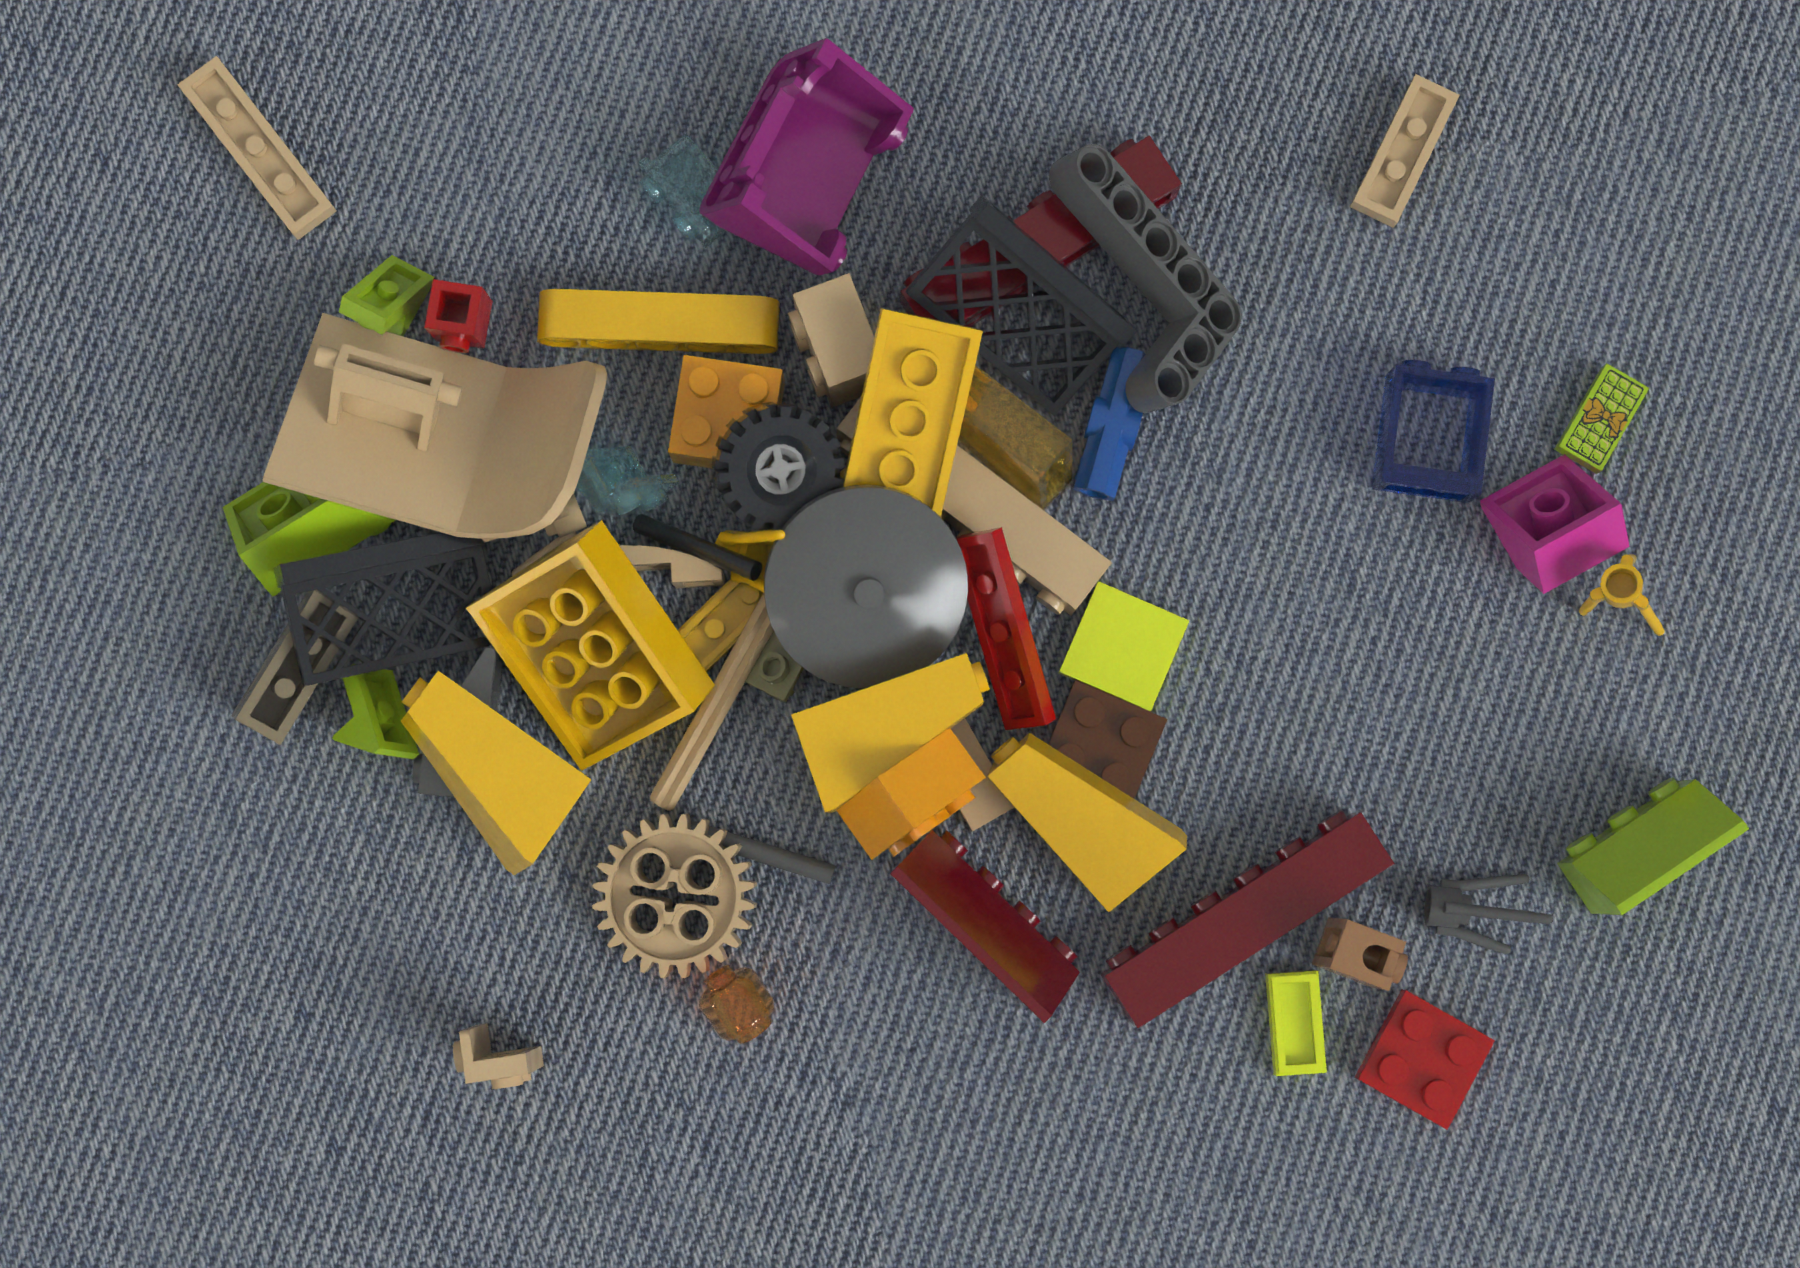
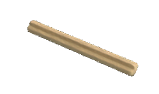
M764 593L713 682L715 687L703 700L650 795V800L665 810L671 811L675 808L774 631L768 617Z

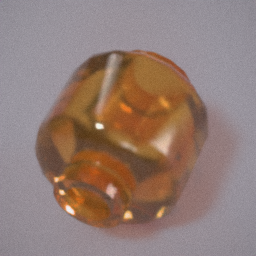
M725 965L711 973L704 980L707 989L700 997L699 1007L721 1039L726 1041L736 1039L739 1044L746 1043L764 1032L772 1023L770 1015L774 1009V999L753 969L742 967L732 970L730 965Z

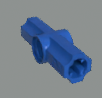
M1116 347L1111 353L1099 397L1095 396L1084 434V438L1087 441L1074 479L1073 490L1085 496L1099 500L1114 501L1127 453L1133 449L1143 415L1142 412L1134 409L1127 400L1125 392L1126 381L1144 357V351L1130 347Z

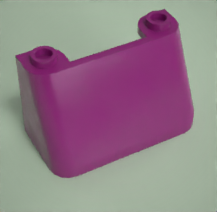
M828 38L792 51L783 56L766 77L701 202L699 212L714 225L815 275L832 273L841 266L847 255V248H845L847 238L837 227L873 156L886 150L893 151L905 140L908 134V127L906 125L914 108Z

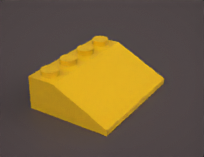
M602 520L563 542L466 607L581 771L691 714L715 687L705 669Z

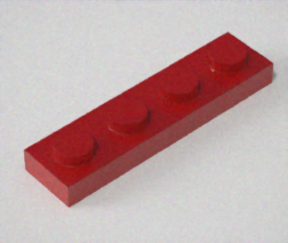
M1002 527L960 535L956 537V540L962 550L968 575L967 600L1005 730L1045 726L1054 721L1056 716Z

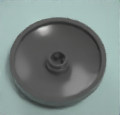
M868 484L852 485L838 488L816 497L800 508L781 529L785 532V538L774 541L767 558L764 573V599L771 626L778 640L788 654L804 669L825 681L851 688H868L928 667L946 650L956 635L965 613L968 596V575L963 553L955 536L940 516L918 498L894 488Z

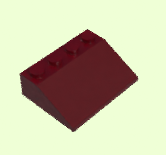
M932 830L890 874L1045 1023L1053 1015L1080 973L1071 964L1078 956L1057 936L1048 942L1035 929L1041 922L1040 919L1020 900L1012 907L998 893L1004 885L985 866L982 865L975 871L967 864L962 857L968 850L952 834L946 830L939 837Z

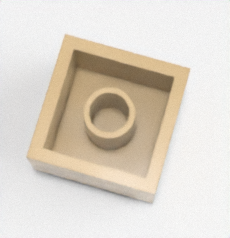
M850 273L794 293L795 310L788 312L791 322L790 327L800 353L809 350L811 357L806 359L815 393L818 398L827 395L831 408L862 396L874 341L870 324Z

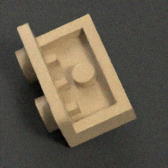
M487 1023L459 1031L460 1041H454L453 1044L455 1067L458 1073L464 1072L465 1084L491 1080L492 1089L519 1086L524 1081L532 1080L531 1073L544 1066L541 1046L491 1053Z

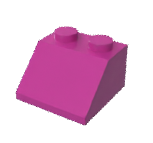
M1565 454L1480 500L1482 510L1515 567L1543 594L1630 547L1622 504Z

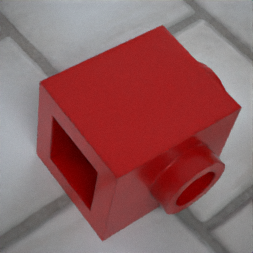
M433 279L424 328L435 341L440 342L439 347L457 353H468L470 347L484 349L493 301L481 286Z

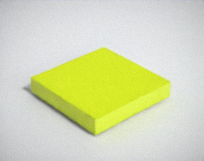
M1098 581L1058 673L1151 712L1190 620Z

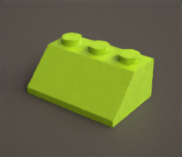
M262 482L222 507L239 557L272 597L281 592V588L277 587L274 567L284 563L349 551L350 548L369 536L381 534L395 521L392 518Z
M1672 777L1652 788L1648 792L1651 800L1638 809L1630 805L1612 815L1607 820L1610 828L1597 837H1594L1592 833H1588L1568 845L1566 850L1569 855L1557 864L1591 914L1624 915L1749 830V827L1742 818L1696 779L1677 782Z

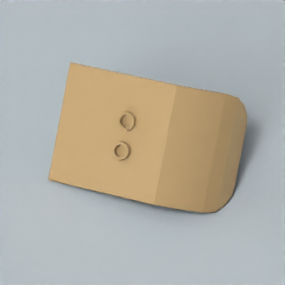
M322 313L266 467L263 482L455 537L509 538L530 535L551 525L564 510L575 491L604 394L607 372L605 366L589 361L545 368L505 367L390 332H385L381 335L374 330L362 327L359 323Z

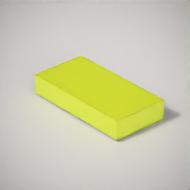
M1318 971L1265 973L1273 1075L1287 1076L1327 1073Z

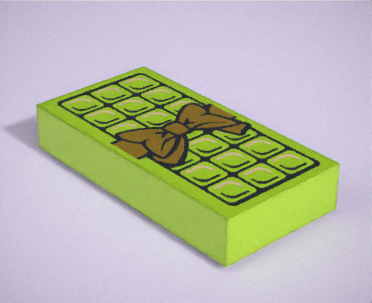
M1606 363L1596 375L1554 450L1563 455L1565 454L1571 460L1598 474L1606 465L1648 392L1649 387Z

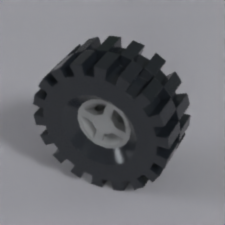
M767 402L762 403V407L755 409L751 406L743 410L744 415L737 420L732 418L726 425L729 429L723 437L719 435L715 444L718 447L717 455L712 456V468L716 474V477L713 479L716 489L722 496V500L737 517L760 531L762 529L781 530L785 523L805 504L824 493L842 488L844 479L840 477V468H845L844 457L838 451V448L841 447L836 436L831 434L828 430L829 427L821 419L793 404ZM772 455H773V459H774V460L771 462L770 466L764 468L765 466H768V465H769L770 461L772 460Z

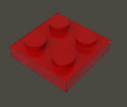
M1401 989L1354 1078L1448 1130L1495 1040L1409 991Z

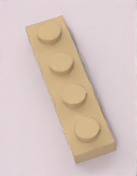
M217 56L177 84L297 240L337 212Z

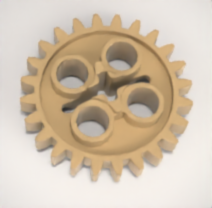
M662 814L659 818V829L657 830L649 819H643L640 821L641 836L627 829L622 832L627 844L625 848L616 844L608 846V850L616 859L614 863H598L597 867L608 875L607 881L593 883L592 888L605 893V900L593 904L592 908L598 911H607L608 918L597 926L598 930L613 928L616 934L607 944L608 947L612 948L624 943L627 946L622 958L624 963L634 959L637 955L642 957L640 963L641 973L648 972L654 963H658L660 978L668 977L673 965L677 966L681 978H686L690 976L692 962L695 963L702 973L710 970L708 955H711L720 963L724 962L728 958L722 945L725 943L731 947L738 948L742 942L734 933V930L736 928L748 930L752 926L749 920L741 916L743 910L757 908L756 902L744 898V892L755 888L757 882L743 880L741 876L743 872L752 866V863H736L734 857L742 848L741 844L725 848L722 844L726 838L727 830L721 829L712 836L708 835L710 822L708 819H702L695 829H691L689 814H681L676 827L673 826L669 814ZM650 853L660 856L665 864L664 874L658 881L648 879L642 870L643 860ZM700 859L708 861L715 870L714 881L707 888L698 886L693 881L691 875L693 865ZM676 882L678 883L677 889L680 893L716 896L719 899L718 905H707L695 901H684L676 904L675 908H672L673 902L670 898L634 895L631 889L633 886H642L649 889L666 890L673 888ZM641 904L651 905L658 914V923L653 931L643 930L636 921V912ZM691 910L702 912L708 920L707 933L701 938L692 936L685 927L686 916Z

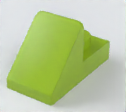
M391 255L342 296L339 313L358 322L362 327L374 330L381 335L385 332L404 336L432 287L434 276Z
M381 669L342 678L354 717L337 731L332 739L373 754L407 759L416 758L419 755L416 742L401 722V719L406 714L404 704L401 703L402 698L393 671Z

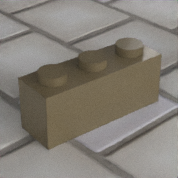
M315 590L308 591L298 606L299 614L318 626L333 602ZM338 606L323 630L344 642L358 618ZM289 623L232 713V717L236 721L279 745L282 744L318 685L313 684L303 687ZM302 625L307 642L313 632ZM320 636L308 652L313 674L326 671L339 650L338 647Z

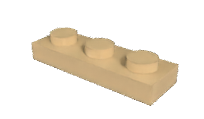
M1415 74L1350 205L1351 208L1392 228L1395 227L1460 96L1459 94Z

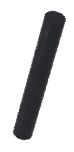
M639 514L634 520V532L749 580H757L762 572L761 562L644 514Z

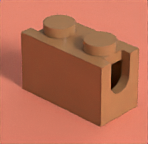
M1328 917L1312 965L1363 985L1389 991L1392 982L1398 984L1405 972L1408 963V955L1403 953L1406 941L1349 919Z

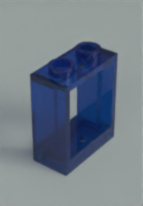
M1404 360L1401 365L1396 364L1385 377L1372 490L1470 503L1481 496L1495 378L1480 376L1481 371L1471 367H1453L1450 369V372L1431 369L1432 364L1426 361ZM1402 389L1469 399L1460 472L1393 463Z

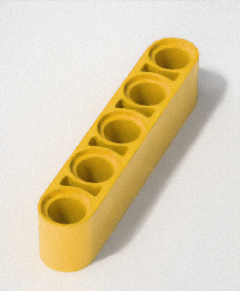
M546 289L539 293L537 342L546 346L562 348L770 354L778 350L780 302L775 298L756 295Z

